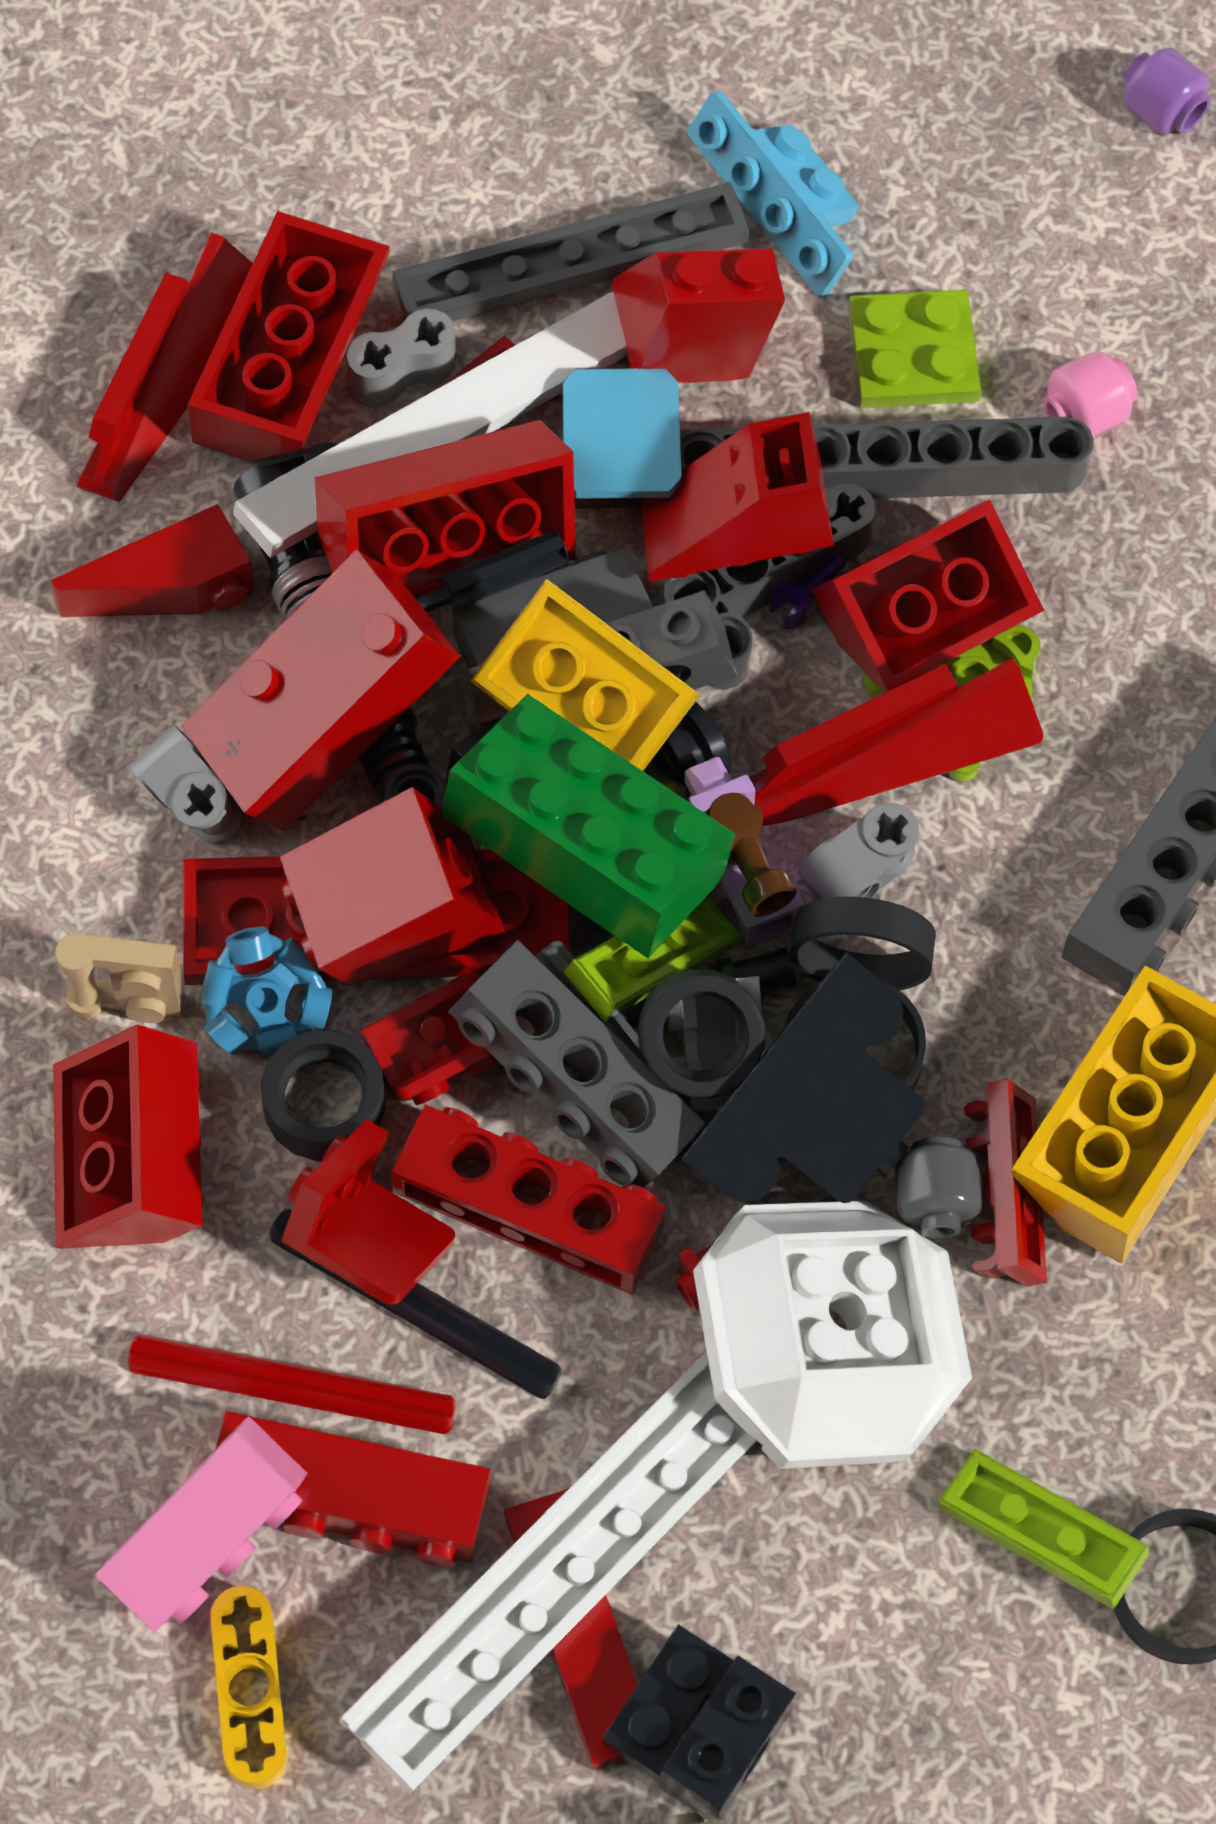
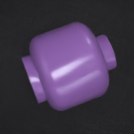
M1171 47L1160 49L1152 55H1149L1147 52L1141 53L1133 60L1124 74V80L1128 83L1124 93L1126 108L1161 135H1168L1176 130L1181 134L1187 133L1202 119L1210 106L1211 97L1207 95L1209 90L1208 76Z

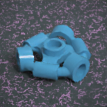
M261 926L238 931L226 938V947L218 960L209 961L199 999L200 1002L206 1004L207 1022L203 1027L220 1047L233 1056L238 1051H259L261 1057L274 1054L285 1041L305 1031L323 1030L331 1005L332 988L325 985L319 972L312 966L303 947L292 937L284 941L269 934L268 929ZM274 954L272 967L259 973L241 975L234 968V965L255 963ZM295 984H306L299 1007L298 1022L289 1020L284 1014L285 1002L289 992ZM236 1003L250 1012L257 1021L255 1032L250 1036L244 1026L228 1011L223 1009L224 1006Z

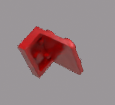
M366 1119L347 1139L339 1135L331 1143L321 1164L315 1170L306 1167L298 1175L287 1197V1201L294 1206L281 1241L304 1254L312 1261L321 1264L361 1288L369 1295L387 1304H397L451 1248L455 1232L450 1226L372 1181L389 1132Z

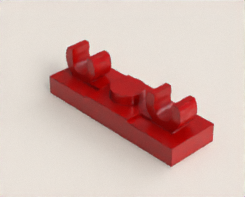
M1008 1078L988 1082V1102L976 1100L964 1106V1114L973 1121L982 1122L988 1119V1126L984 1133L965 1139L967 1147L978 1154L988 1155L989 1168L984 1171L983 1186L985 1195L991 1207L994 1208L995 1225L982 1223L971 1229V1237L979 1243L991 1244L995 1242L994 1253L985 1260L972 1262L973 1270L984 1277L992 1279L1007 1274L1026 1287L1047 1283L1043 1208L1011 1174L1013 1166L1038 1129L1036 1098Z

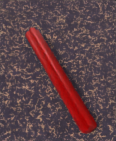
M142 1334L134 1337L128 1353L129 1370L135 1374L439 1434L449 1433L456 1412L455 1398L447 1394Z

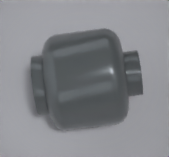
M926 1137L913 1142L910 1146V1151L906 1152L895 1167L896 1201L899 1216L910 1226L920 1228L921 1234L926 1238L948 1239L955 1237L961 1233V1227L975 1221L982 1212L981 1168L978 1158L973 1152L963 1148L961 1141L951 1137Z

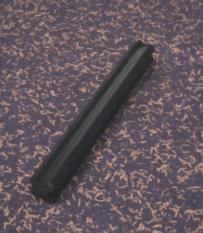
M284 1209L273 1222L269 1234L272 1243L539 1399H546L558 1384L561 1377V1367L559 1364L420 1283H417L399 1303L387 1304L285 1244L281 1240L292 1209Z

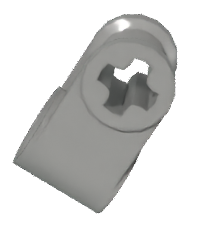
M174 723L127 766L142 785L164 807L168 808L180 822L189 827L195 835L205 842L214 844L226 843L236 837L242 829L245 820L244 811L192 741ZM211 802L215 808L207 815L203 809Z
M882 803L872 808L867 814L840 834L821 843L804 859L799 866L798 873L821 899L845 896L873 898L879 890L904 873L912 864L915 856V845L919 836L918 820L913 812L904 805ZM879 835L886 840L882 844L877 841ZM895 837L900 839L899 845L892 841Z

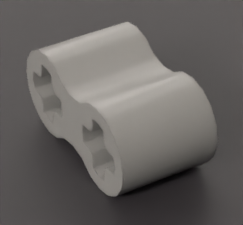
M425 308L407 316L402 325L392 331L369 332L355 338L347 351L348 383L351 395L357 402L367 407L378 408L395 401L400 393L411 385L420 383L434 384L448 378L455 369L456 341L453 321L447 314L437 309Z

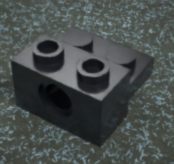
M678 1624L603 1736L602 1745L658 1781L660 1789L696 1813H702L708 1821L718 1819L721 1821L791 1714L797 1693L739 1655L733 1660ZM706 1699H708V1701L698 1714L697 1718L695 1719V1721L693 1722V1724L691 1725L683 1739H681L682 1733L684 1732V1730L696 1714L699 1707L704 1704Z

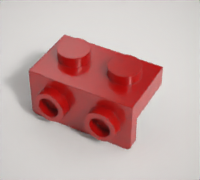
M468 971L357 1030L365 1046L371 1049L383 1073V1082L393 1099L405 1101L412 1098L416 1106L423 1104L449 1090L450 1086L446 1079L460 1071L469 1068L471 1074L476 1075L500 1063L485 1047H479L470 1042L461 1032L458 1021L448 1012L479 979L476 971Z

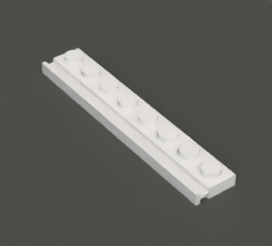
M707 1351L340 1718L338 1722L345 1729L348 1728L362 1742L361 1745L409 1794L420 1785L757 1441L740 1427L715 1400Z

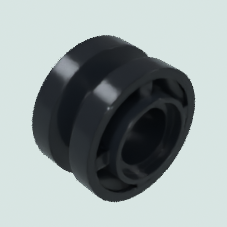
M695 701L655 754L664 768L687 789V798L691 793L684 781L685 771L715 757H720L728 774L730 775L731 761L725 740L713 719Z

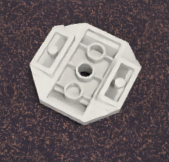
M867 1201L744 1205L734 1215L724 1231L693 1270L715 1400L740 1427L763 1445L761 1450L779 1469L904 1461L916 1451L972 1379L948 1251ZM829 1310L836 1312L843 1318L847 1330L834 1323Z

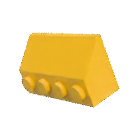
M1145 965L1011 1170L1014 1178L1066 1233L1120 1264L1127 1257L1216 1117V1004Z

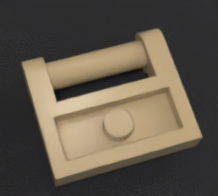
M70 934L58 942L55 948V957L60 971L67 975L69 988L66 993V1000L70 1011L75 1016L83 1019L93 1018L99 1015L103 1009L126 1011L128 1017L144 1023H159L164 1020L165 1016L181 1018L185 991L176 945L85 934ZM93 968L108 969L110 980L95 979Z

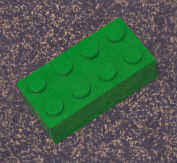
M529 694L520 700L450 769L441 817L648 959L723 879L736 835Z

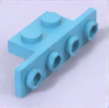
M722 91L711 92L687 130L689 138L726 183L731 182L738 199L816 296L829 294L853 259V252L832 226L843 225L852 220L860 206L845 189L842 179L832 172L814 151L808 137L797 130L794 125L753 130Z

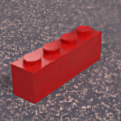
M225 1411L215 1450L248 1417L247 1415ZM249 1416L308 1473L295 1491L303 1501L284 1521L283 1529L285 1531L308 1539L323 1538L324 1531L350 1536L349 1543L352 1546L371 1553H389L390 1546L417 1551L416 1558L419 1561L440 1568L456 1567L457 1560L473 1563L491 1488L490 1468Z

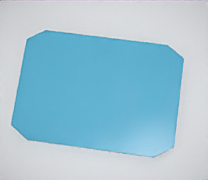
M575 369L563 382V442L574 451V496L576 498H670L681 485L678 381L666 369Z

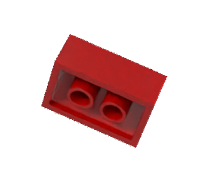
M991 500L969 507L811 588L837 644L883 693L931 671L1045 611Z
M136 1024L53 1064L56 1248L67 1249L165 1243L202 1227L203 1197L201 1188L197 1042Z

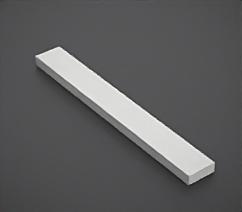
M613 291L235 502L233 515L267 555L272 558L318 531L314 477L491 433L562 393L563 382L575 369H604L627 356L626 342Z

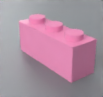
M248 1416L109 1557L95 1576L153 1633L170 1617L181 1625L209 1596L201 1586L217 1570L226 1578L229 1577L255 1550L256 1547L248 1538L264 1522L275 1530L299 1506L303 1500L295 1491L308 1473Z

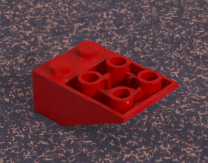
M810 412L748 424L681 471V485L670 498H641L650 582L669 578H684L694 573L729 566H744L754 561L789 554H804L814 549L834 546L823 469Z

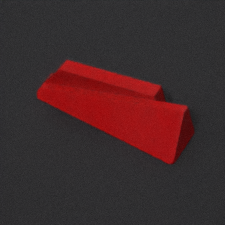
M211 232L189 284L187 279L165 272L93 416L88 438L97 442L78 479L77 488L120 502L186 411L192 393L253 264L223 236Z
M1012 658L958 688L950 670L944 664L776 745L763 757L766 769L749 777L755 788L754 807L755 809L761 807L763 815L762 826L792 821L1040 744L1043 740V730L1017 662Z

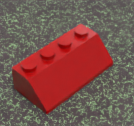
M277 211L187 404L192 443L247 461L303 448L390 254V246Z
M541 420L314 477L318 534L332 573L357 549L395 572L411 594L416 597L441 587L440 577L552 530L557 531L561 536L567 549L569 561L576 560L574 451Z

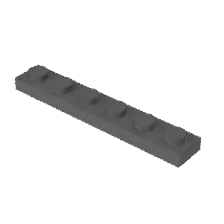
M731 182L395 270L392 271L393 287L405 319L417 310L428 308L437 309L447 314L452 321L614 279L617 275L656 252L723 250L749 242L750 229Z

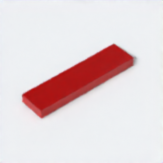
M569 1489L504 1509V1518L513 1544ZM605 1595L551 1650L592 1770L623 1760V1758L602 1745V1738L638 1685L610 1604Z

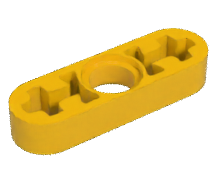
M240 1585L223 1591L214 1601L210 1613L223 1757L229 1775L237 1784L248 1789H263L280 1779L286 1769L288 1760L274 1618L269 1600L261 1591L250 1586ZM246 1603L251 1614H262L261 1620L250 1624L252 1650L254 1651L266 1646L267 1654L241 1653L225 1660V1651L239 1653L234 1625H223V1619L234 1616V1605ZM243 1670H257L263 1673L269 1681V1689L266 1696L254 1705L239 1704L229 1694L231 1680ZM272 1713L274 1722L259 1721V1730L264 1749H275V1756L264 1759L262 1771L250 1772L247 1761H236V1754L246 1752L248 1748L245 1723L231 1728V1719L254 1721Z

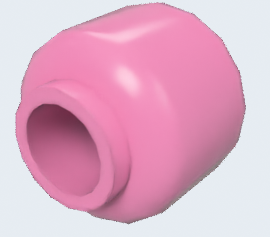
M1091 352L1056 368L1051 373L1048 379V396L1043 399L1044 411L1047 417H1070L1085 423L1091 430L1093 437L1127 421L1132 412V402L1137 398L1136 384L1130 370L1119 358L1112 359L1103 352Z

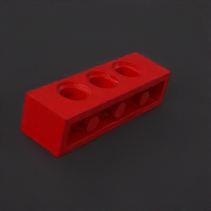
M426 1104L424 1105L391 1172L393 1193L633 1295L665 1224L666 1206L659 1204L657 1197L653 1193L635 1184L619 1187L598 1178V1173L592 1167L579 1160L563 1158L560 1162L539 1153L534 1143L520 1135L506 1132L501 1137L478 1127V1122L472 1116L461 1110L445 1107L443 1111H440ZM476 1160L485 1164L488 1170L478 1178L469 1179L457 1174L455 1168L464 1161ZM534 1185L544 1189L548 1196L540 1203L526 1204L519 1201L514 1194L524 1186ZM585 1211H597L603 1214L609 1222L600 1229L587 1230L580 1227L574 1219Z

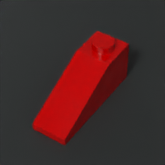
M219 504L213 505L50 580L56 608L61 617L201 614L214 607L218 610L231 608L240 603L246 597L248 591L255 589L251 560Z

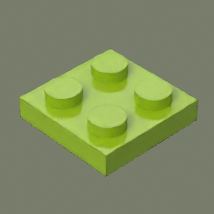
M968 289L850 296L848 307L861 409L980 401L981 384Z

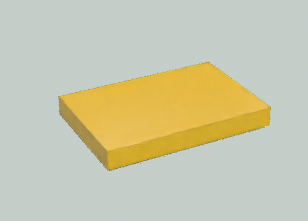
M548 579L544 581L470 680L509 711L527 694L531 695L642 771L700 696L698 692Z

